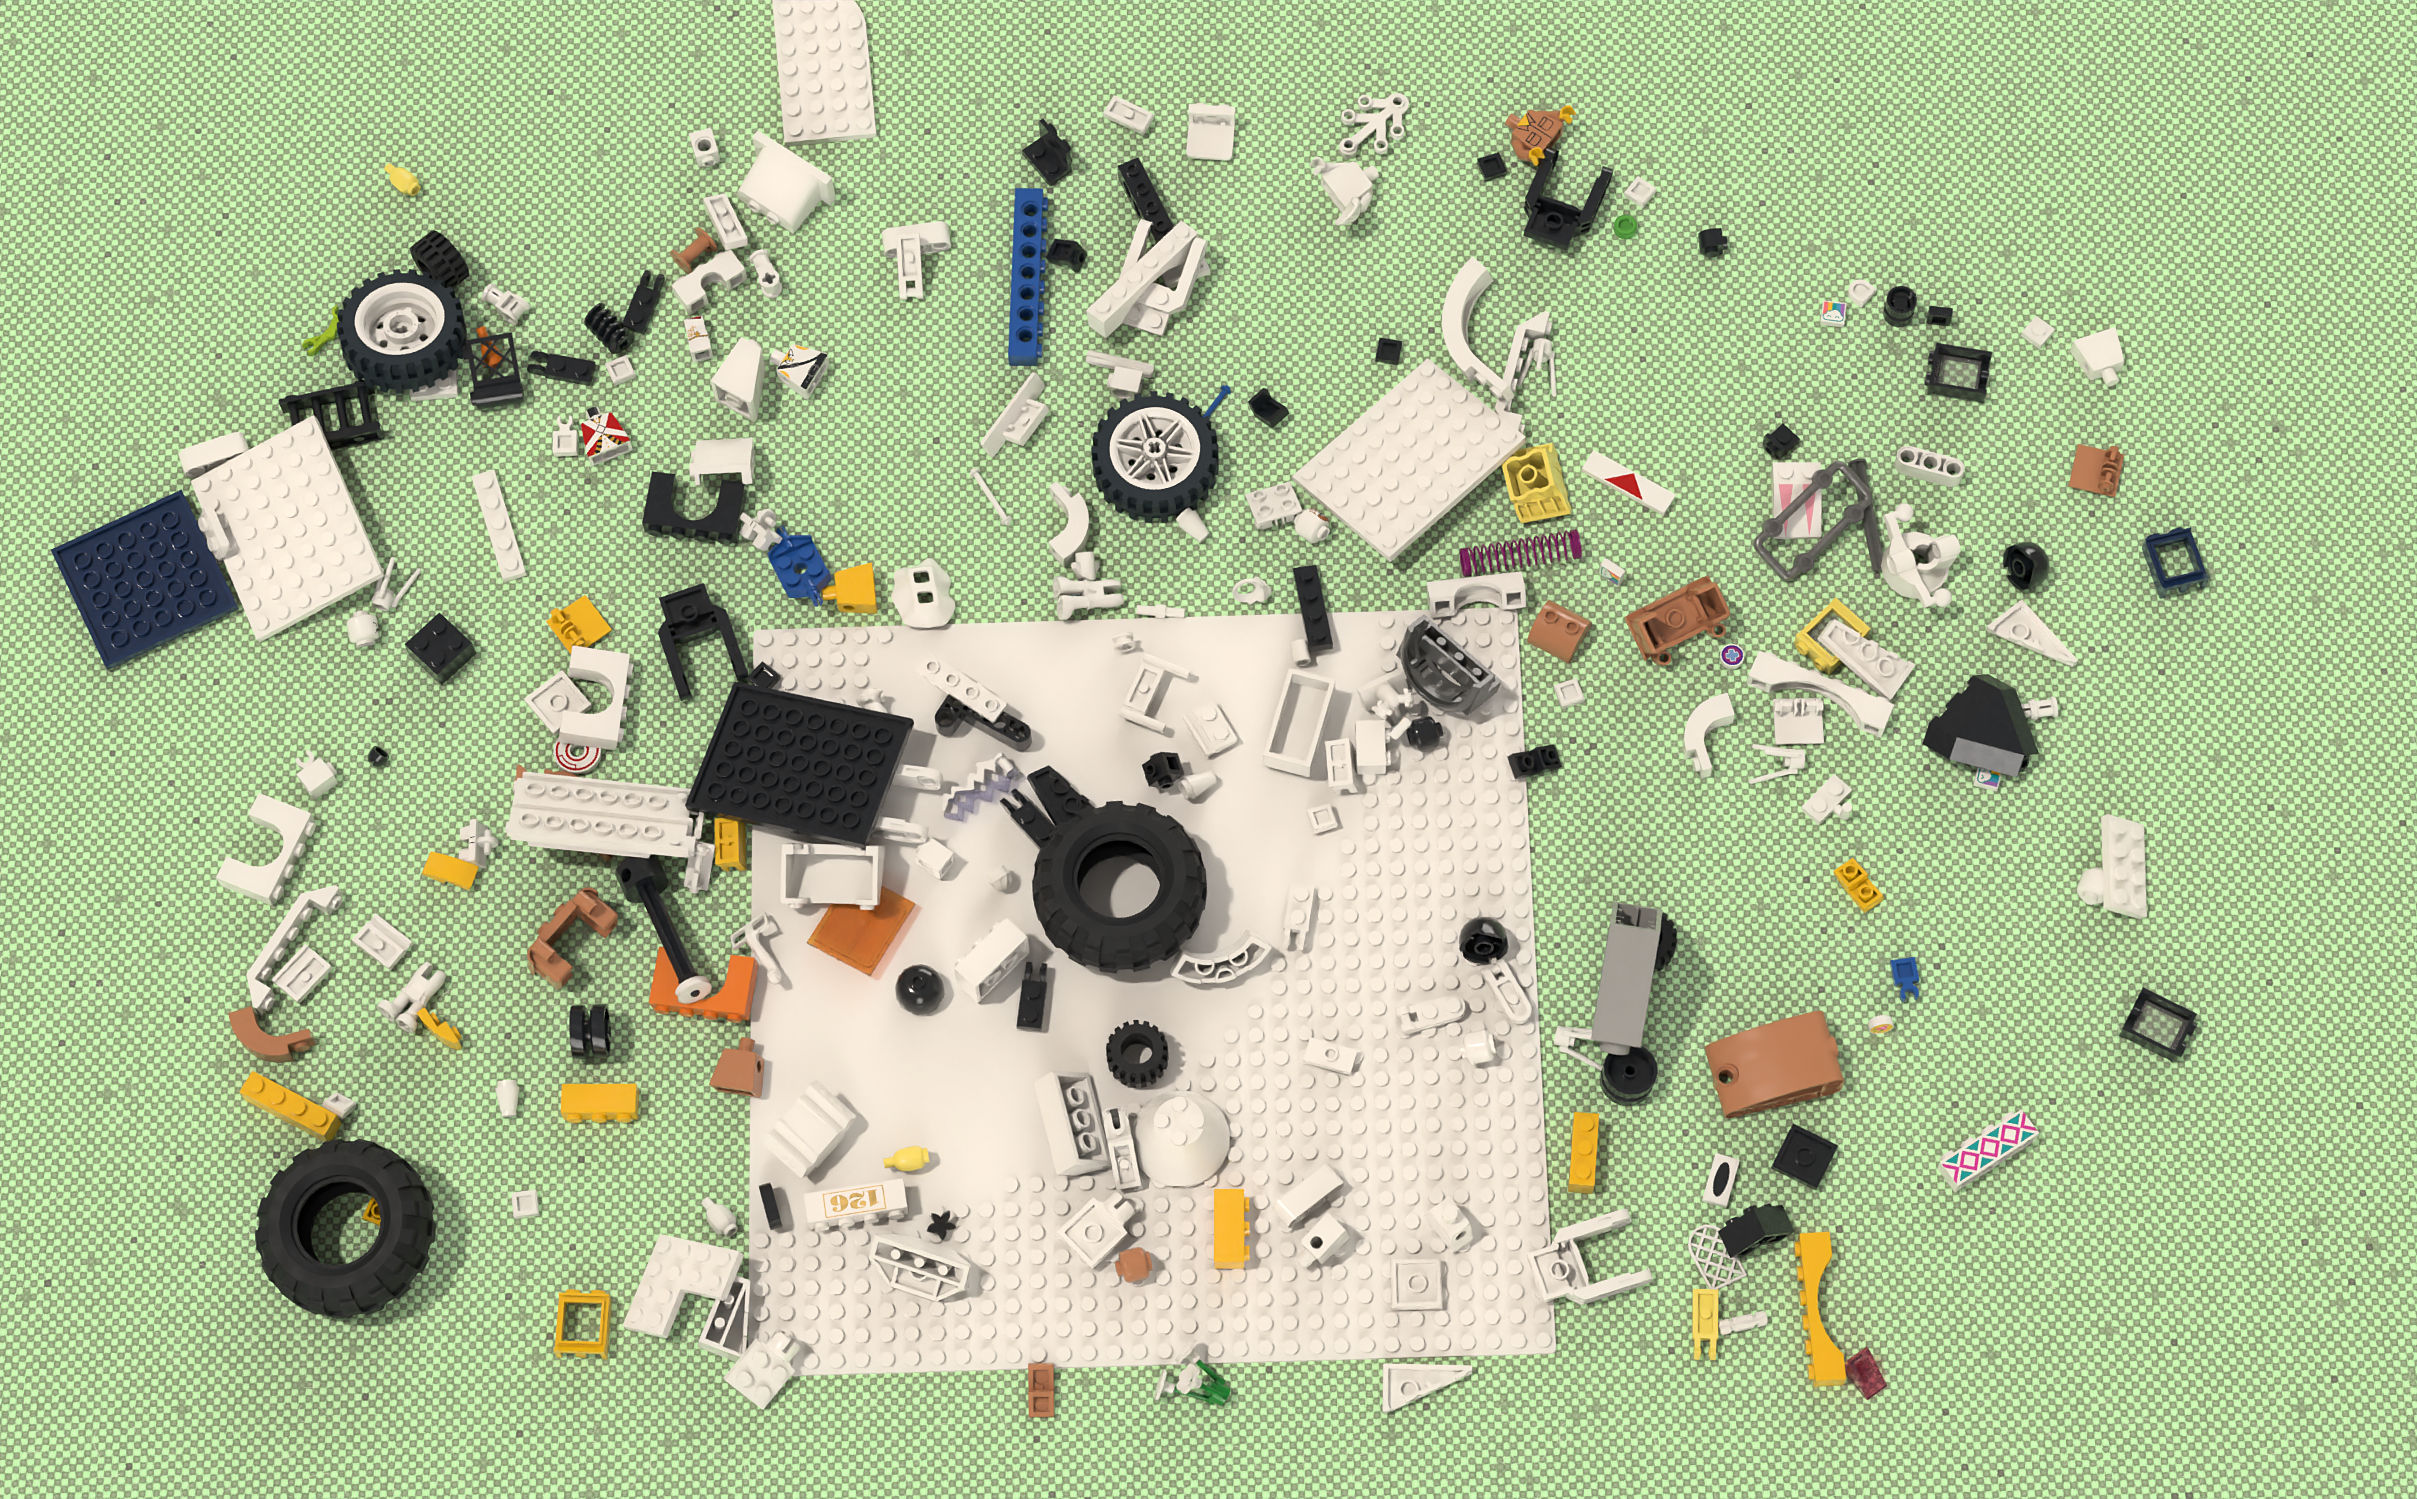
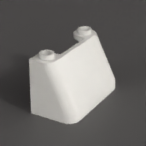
M781 844V903H788V908H803V903L860 905L861 910H875V905H880L885 845L868 844L866 849L845 844Z

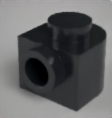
M1721 228L1706 229L1698 233L1700 253L1705 255V257L1713 258L1723 254V250H1728L1727 236H1722Z

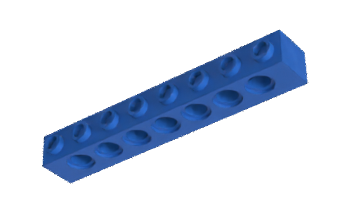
M1015 188L1008 347L1009 366H1037L1038 358H1042V344H1038V338L1043 337V323L1039 322V315L1044 316V301H1040V294H1045V281L1041 280V274H1045L1046 261L1042 260V253H1046V239H1042L1043 232H1047V218H1043V211H1048V197H1044L1043 189ZM1031 212H1032V213H1035L1034 216H1027V215H1026V214L1031 213ZM1029 233L1035 234L1033 237H1027V236H1025L1026 234H1029ZM1027 254L1034 255L1032 258L1024 257ZM1026 275H1032V276H1034V277H1032V278H1030V279H1025V278H1024V276H1026ZM1025 296H1032V297H1033V298L1030 299V300H1025V299H1023V297H1025ZM1024 317H1031V318H1032V319L1029 320V321H1024V320H1022V318H1024ZM1023 338H1030V339H1031V340L1028 341V342H1022V341H1021Z

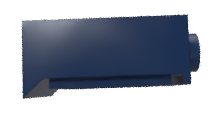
M2178 527L2162 535L2154 533L2145 539L2142 551L2160 599L2165 598L2167 591L2178 588L2179 592L2182 593L2187 591L2191 584L2199 583L2200 588L2206 587L2210 576L2205 571L2191 532V527L2186 529ZM2183 541L2194 572L2166 579L2155 548Z

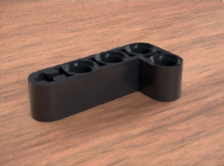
M949 694L935 714L936 729L942 736L953 735L964 721L1018 751L1027 750L1032 743L1031 729L1026 723L1004 711L994 723L983 716L976 717L974 716L975 711L965 704L960 706L954 705L953 703L957 699ZM944 719L952 720L948 725L941 724V721ZM998 722L1006 724L1003 728L994 727Z

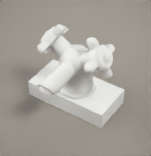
M1400 668L1357 688L1362 706L1366 711L1372 709L1382 720H1386L1387 715H1391L1395 725L1402 718L1399 705L1405 703V707H1413V693L1408 689L1404 673Z

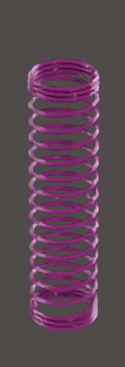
M1573 529L1569 532L1565 530L1563 536L1560 532H1557L1556 539L1552 533L1549 534L1548 539L1543 534L1541 541L1537 535L1534 536L1533 542L1530 537H1527L1526 544L1522 538L1519 539L1518 544L1512 539L1511 547L1508 541L1505 540L1503 547L1500 542H1497L1496 550L1492 543L1489 544L1488 550L1482 544L1481 552L1476 545L1473 552L1470 547L1460 548L1459 555L1463 576L1465 578L1472 576L1468 549L1472 557L1475 575H1478L1476 549L1480 557L1482 572L1485 575L1483 547L1487 554L1490 573H1493L1491 546L1495 554L1498 572H1500L1498 544L1502 551L1506 571L1508 570L1506 543L1510 551L1514 570L1513 542L1517 548L1520 568H1523L1521 541L1526 552L1528 567H1530L1528 540H1530L1535 565L1537 566L1536 538L1541 549L1544 565L1546 563L1543 551V537L1548 546L1551 563H1553L1551 536L1555 543L1558 562L1561 561L1558 535H1560L1563 543L1565 560L1568 561L1566 533L1570 540L1573 559H1581L1582 547L1578 530Z

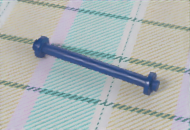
M1228 385L1220 387L1222 391L1202 416L1203 418L1206 416L1209 418L1225 395H1230L1231 390Z

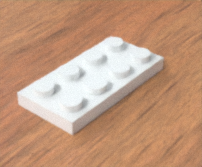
M2110 814L2101 816L2104 909L2137 919L2147 917L2144 825Z

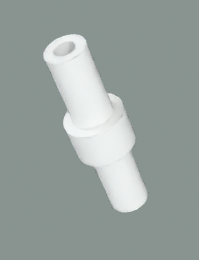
M1156 604V606L1137 605V614L1151 615L1159 619H1165V617L1184 618L1185 609L1166 607L1163 604Z

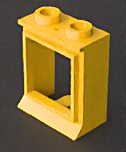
M568 1289L566 1293H559L556 1339L553 1350L557 1358H562L563 1353H575L576 1357L586 1358L587 1354H600L602 1359H608L612 1307L610 1295L602 1290L581 1293L579 1290ZM567 1303L602 1304L599 1342L564 1341Z

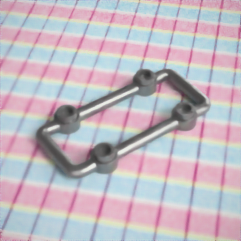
M1834 461L1826 469L1815 471L1812 475V483L1776 518H1770L1763 522L1762 532L1754 539V549L1779 578L1784 581H1791L1800 572L1812 570L1814 559L1851 523L1862 521L1864 510L1872 502V493L1846 463ZM1840 470L1863 496V499L1858 504L1848 505L1843 511L1844 517L1808 553L1798 554L1794 558V566L1787 572L1763 546V543L1769 537L1779 536L1783 530L1782 524L1818 489L1829 487L1833 481L1832 476Z

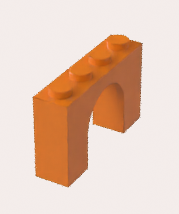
M659 946L649 1004L655 1009V1012L660 1014H669L671 1011L679 1012V1015L684 1017H693L696 1014L703 1015V1018L709 1020H717V1017L727 1018V1021L733 1023H741V1020L749 1021L759 963L754 957L731 955L726 982L723 988L710 998L701 999L690 1004H683L678 1001V997L675 995V990L679 986L678 977L664 947Z

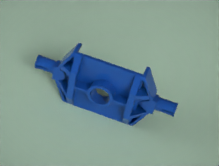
M780 526L781 530L778 527L776 533L782 537V540L767 555L788 598L808 597L809 599L811 598L815 607H818V602L822 605L823 599L819 592L831 581L832 577L813 543L812 536H789L784 526ZM801 568L807 569V570H806L804 573H802V574H797V573H796V571H797L798 569H801Z

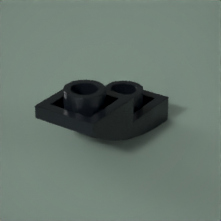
M1554 744L1536 747L1531 751L1513 753L1507 757L1515 779L1542 774L1562 767Z

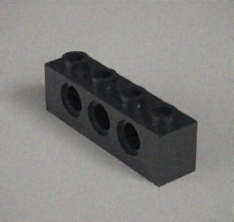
M1139 157L1117 166L1118 179L1139 221L1144 219L1153 222L1148 238L1154 247L1174 226Z

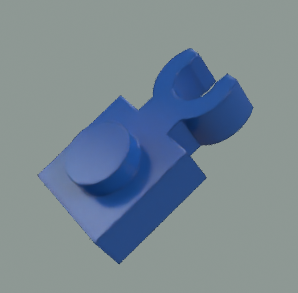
M1915 957L1890 960L1889 964L1894 986L1902 987L1899 994L1900 1000L1905 1002L1906 992L1913 993L1914 1000H1917L1919 990L1913 985L1914 983H1919Z

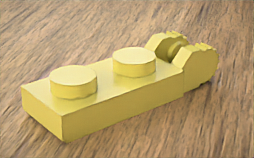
M1716 1289L1692 1290L1694 1360H1700V1340L1710 1341L1708 1356L1710 1360H1716V1341L1718 1340V1290Z

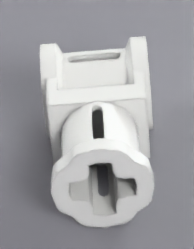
M757 250L749 256V260L756 268L759 283L762 286V293L767 298H776L782 292L779 274L774 270L772 263H770L768 250Z
M494 283L489 284L481 296L482 301L494 305L497 313L514 326L518 324L520 316L531 308L522 297L514 295L508 290L504 293Z

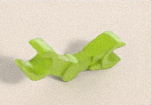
M338 305L332 308L333 319L325 333L303 341V349L310 345L314 346L307 351L308 356L316 355L325 343L336 338L337 322H339L336 315L339 311Z

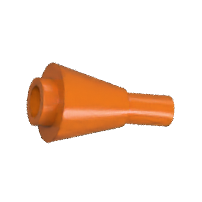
M485 326L476 329L479 338L488 336ZM493 341L485 342V343L488 344L489 346H491V344L493 343ZM480 343L483 357L488 347ZM495 345L493 348L501 353ZM491 350L484 362L495 369L502 357Z

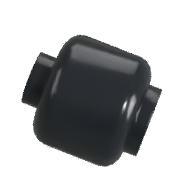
M1431 716L1412 720V724L1406 729L1410 746H1415L1419 751L1438 746L1440 742L1439 737L1443 736L1440 722L1435 723Z

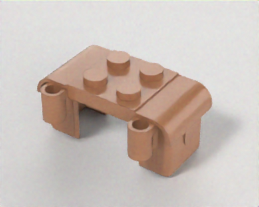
M1705 576L1628 614L1624 619L1644 661L1651 657L1656 665H1667L1671 661V655L1665 650L1704 630H1706L1708 636L1713 638L1724 636L1726 628L1720 622L1729 619L1730 610L1717 583L1711 582L1710 577ZM1715 627L1718 628L1717 634L1714 632ZM1661 654H1662L1663 657H1664V659H1663L1662 662L1660 661V655H1661Z
M583 888L566 905L562 903L553 913L555 916L550 923L546 921L537 931L539 935L536 941L528 949L527 960L530 973L532 975H535V973L539 974L556 989H561L573 976L571 973L573 967L561 958L552 946L576 920L577 916L603 938H606L618 924L617 912L598 897V891L593 888Z

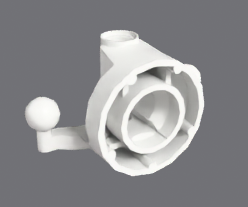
M1901 503L1895 508L1894 512L1883 515L1890 544L1882 557L1881 569L1883 577L1890 588L1901 596L1919 599L1923 608L1935 604L1939 607H1946L1951 603L1952 595L1949 590L1940 587L1948 577L1949 567L1955 561L1957 555L1960 554L1958 539L1953 534L1932 538L1927 534L1919 532L1901 534L1896 519L1901 522H1907L1911 520L1914 513L1911 505ZM1913 553L1923 556L1928 564L1918 563L1916 565Z

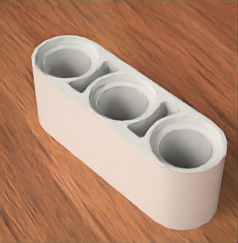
M942 221L893 227L882 232L884 255L888 258H897L896 234L920 233L921 254L942 252L951 247L948 224Z
M234 432L185 448L179 452V458L184 475L188 478H194L248 451L249 448L244 433Z
M1912 446L1901 447L1897 452L1894 464L1896 471L1902 475L1947 487L1959 485L1964 473V464L1959 459ZM1908 458L1911 462L1905 463L1901 459ZM1930 464L1933 465L1934 468L1928 469L1924 465ZM1953 470L1957 475H1951L1947 471Z
M1327 1164L1278 1200L1272 1209L1285 1225L1290 1228L1335 1195L1344 1186V1182Z

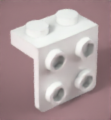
M1204 103L1189 104L1186 156L1194 159L1231 160L1235 130V107L1225 104L1218 106Z

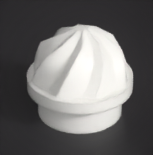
M1004 865L987 875L990 879L989 884L997 890H1007L1012 883L1011 871H1007Z

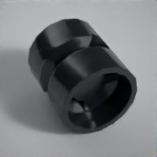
M1896 286L1888 292L1883 316L1889 325L1899 328L1908 325L1912 321L1917 303L1916 294L1912 289L1906 286Z

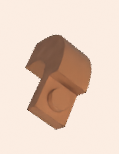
M252 1006L228 1013L232 1029L243 1047L259 1059L274 1063L294 1061L292 1051L303 1052L308 1050L310 1046L315 1045L313 1034L309 1028L284 1036L266 1034L260 1029L257 1014Z

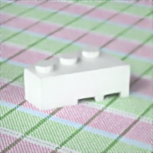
M736 1275L726 1301L715 1299L698 1341V1348L737 1362L743 1355L747 1345L750 1280Z

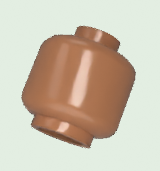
M1141 1247L1121 1251L1119 1253V1261L1114 1262L1117 1275H1123L1124 1280L1128 1283L1146 1279L1149 1277V1271H1153L1149 1252H1144Z

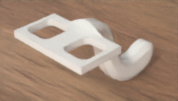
M764 911L732 934L730 938L734 951L745 943L750 946L768 972V980L776 985L782 981L781 973L774 960L759 942V933L770 926L768 915ZM762 919H765V923L755 930L754 926ZM745 932V937L738 943H735V939Z

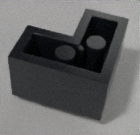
M1771 1203L1759 1208L1756 1205L1743 1210L1744 1215L1729 1219L1725 1222L1726 1226L1718 1231L1730 1258L1744 1257L1762 1245L1778 1243L1795 1232L1783 1205L1772 1206Z

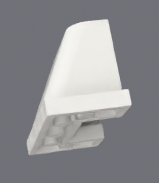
M757 131L752 137L756 160L737 191L738 199L746 203L753 212H760L765 215L772 224H779L794 234L821 200L830 206L835 201L832 177L760 131Z

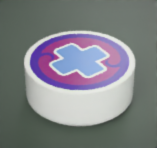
M1729 644L1722 648L1720 662L1725 668L1737 669L1742 665L1744 652L1741 647Z

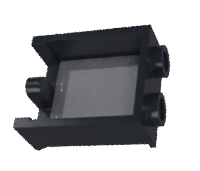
M1936 343L1934 351H1930L1927 364L1932 366L1931 372H1926L1924 385L1928 386L1927 395L1936 394L1977 401L1983 404L1987 392L1986 385L1989 377L1988 370L1992 352Z
M2143 987L2119 1037L2126 1038L2173 1063L2176 1056L2182 1057L2188 1045L2184 1043L2187 1035H2193L2198 1023L2194 1022L2197 1013Z

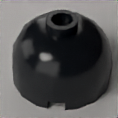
M2019 542L2006 548L2003 554V567H2008L2011 575L2006 576L2015 588L2019 590L2032 589L2046 579L2049 573V558L2046 552L2036 543Z
M1477 917L1468 921L1463 926L1459 935V950L1463 953V957L1473 963H1489V959L1495 957L1497 961L1507 953L1509 948L1505 928L1498 920L1490 917Z
M923 964L912 965L904 969L898 976L895 985L896 999L900 1006L915 1015H924L936 1010L945 994L944 984L939 973L930 966Z

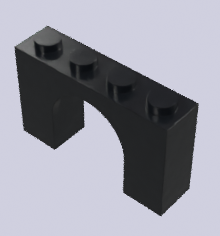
M652 471L642 520L644 532L652 536H661L662 534L670 535L676 539L687 537L694 538L699 542L711 540L724 545L738 544L742 524L740 516L744 512L747 498L746 484L722 480L718 502L713 512L699 520H688L679 516L673 509L678 486L676 475Z

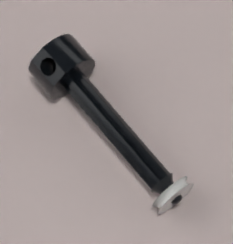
M650 854L649 858L631 856L626 858L616 868L615 876L627 901L631 903H644L678 977L679 986L675 990L678 1001L683 1004H690L703 999L710 993L712 985L709 983L708 977L699 976L695 972L660 896L668 887L669 880L659 858L655 854Z

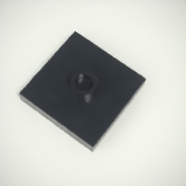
M1793 1123L1771 1169L1817 1190L1838 1145Z

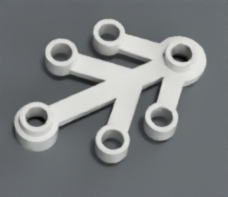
M1400 93L1391 94L1387 99H1371L1368 95H1362L1358 99L1360 110L1367 111L1370 108L1384 110L1379 114L1355 113L1351 109H1346L1342 112V122L1345 125H1352L1353 123L1368 124L1352 138H1346L1340 142V155L1346 159L1355 157L1358 145L1375 130L1376 141L1374 142V150L1378 154H1384L1388 150L1386 120L1393 115V126L1390 129V135L1395 140L1402 139L1404 136L1402 114L1407 111L1409 101L1405 95ZM1362 101H1367L1368 104H1367V105H1363V104H1361V102H1362ZM1394 102H1401V104L1395 105ZM1350 115L1352 118L1346 119L1345 116ZM1400 130L1401 133L1395 134L1393 131ZM1383 144L1385 147L1378 148L1377 145ZM1345 145H1352V147L1346 148Z

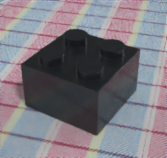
M440 612L404 644L409 656L441 686L476 655L472 642Z

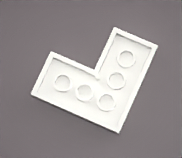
M660 1234L623 1327L627 1330L667 1339L685 1293L726 1301L744 1255L740 1251Z

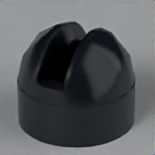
M373 746L368 754V762L371 763L373 761L374 767L382 766L389 759L387 752L378 746Z

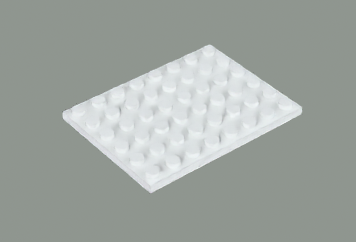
M1427 358L1297 471L1292 478L1293 482L1391 562L1527 441L1523 434Z
M314 415L191 481L202 510L204 507L213 506L230 546L223 560L255 637L259 642L268 639L385 576L319 421Z

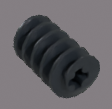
M598 303L586 315L584 325L590 329L593 335H596L599 341H602V344L612 354L621 353L633 343L635 335L633 333L629 334L627 327L622 328L623 323L621 321L616 322L617 317L611 315L610 309H605L604 303Z

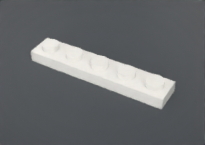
M495 470L471 476L504 583L527 576Z

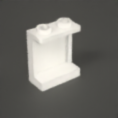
M753 438L696 441L695 450H691L692 463L689 466L690 477L695 478V485L701 484L702 474L733 472L742 473L743 484H752L755 464Z

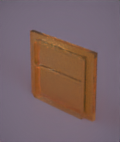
M884 886L881 887L880 905H875V910H861L860 905L831 903L808 939L807 944L871 976L913 910L915 903Z

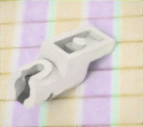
M1117 1106L1116 1109H1104L1101 1112L1116 1190L1140 1186V1176L1126 1107Z

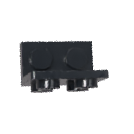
M1042 118L1039 120L1040 138L1024 148L1022 155L1050 187L1072 172L1071 147L1065 139L1061 140L1055 127L1051 123L1047 124Z

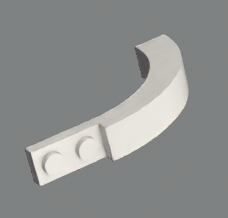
M1471 257L1456 275L1446 295L1442 313L1444 340L1457 367L1470 383L1476 379L1482 386L1487 384L1490 387V392L1497 399L1502 397L1506 402H1509L1515 397L1509 385L1483 364L1471 352L1469 346L1468 323L1471 312L1480 295L1494 281L1487 268L1474 257Z

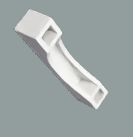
M1180 221L1086 310L1089 326L1107 338L1122 324L1133 304L1152 282L1169 269L1186 263L1195 237L1199 238V233L1183 221Z
M1758 652L1747 679V685L1767 693L1796 689L1820 694L1842 707L1853 719L1858 729L1880 738L1884 733L1894 704L1884 697H1874L1861 688H1852L1845 685L1839 679H1829L1816 670H1807L1800 667L1796 662L1779 659L1771 652Z

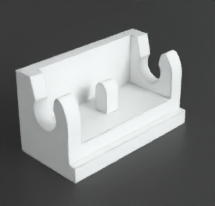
M1350 739L1325 742L1330 789L1333 788L1337 794H1341L1342 789H1349L1351 793L1358 792L1355 751Z

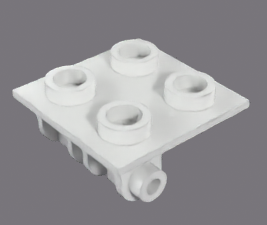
M1290 482L1245 494L1255 518L1256 529L1261 528V530L1273 527L1272 521L1275 526H1278L1277 519H1280L1283 525L1285 521L1286 523L1294 521L1297 514L1303 512Z
M1821 698L1773 699L1775 745L1824 744L1823 701H1821Z

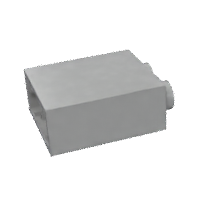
M1613 901L1591 1035L1592 1040L1601 1041L1600 1050L1604 1052L1627 1055L1629 1054L1630 1046L1641 1048L1660 936L1662 909Z

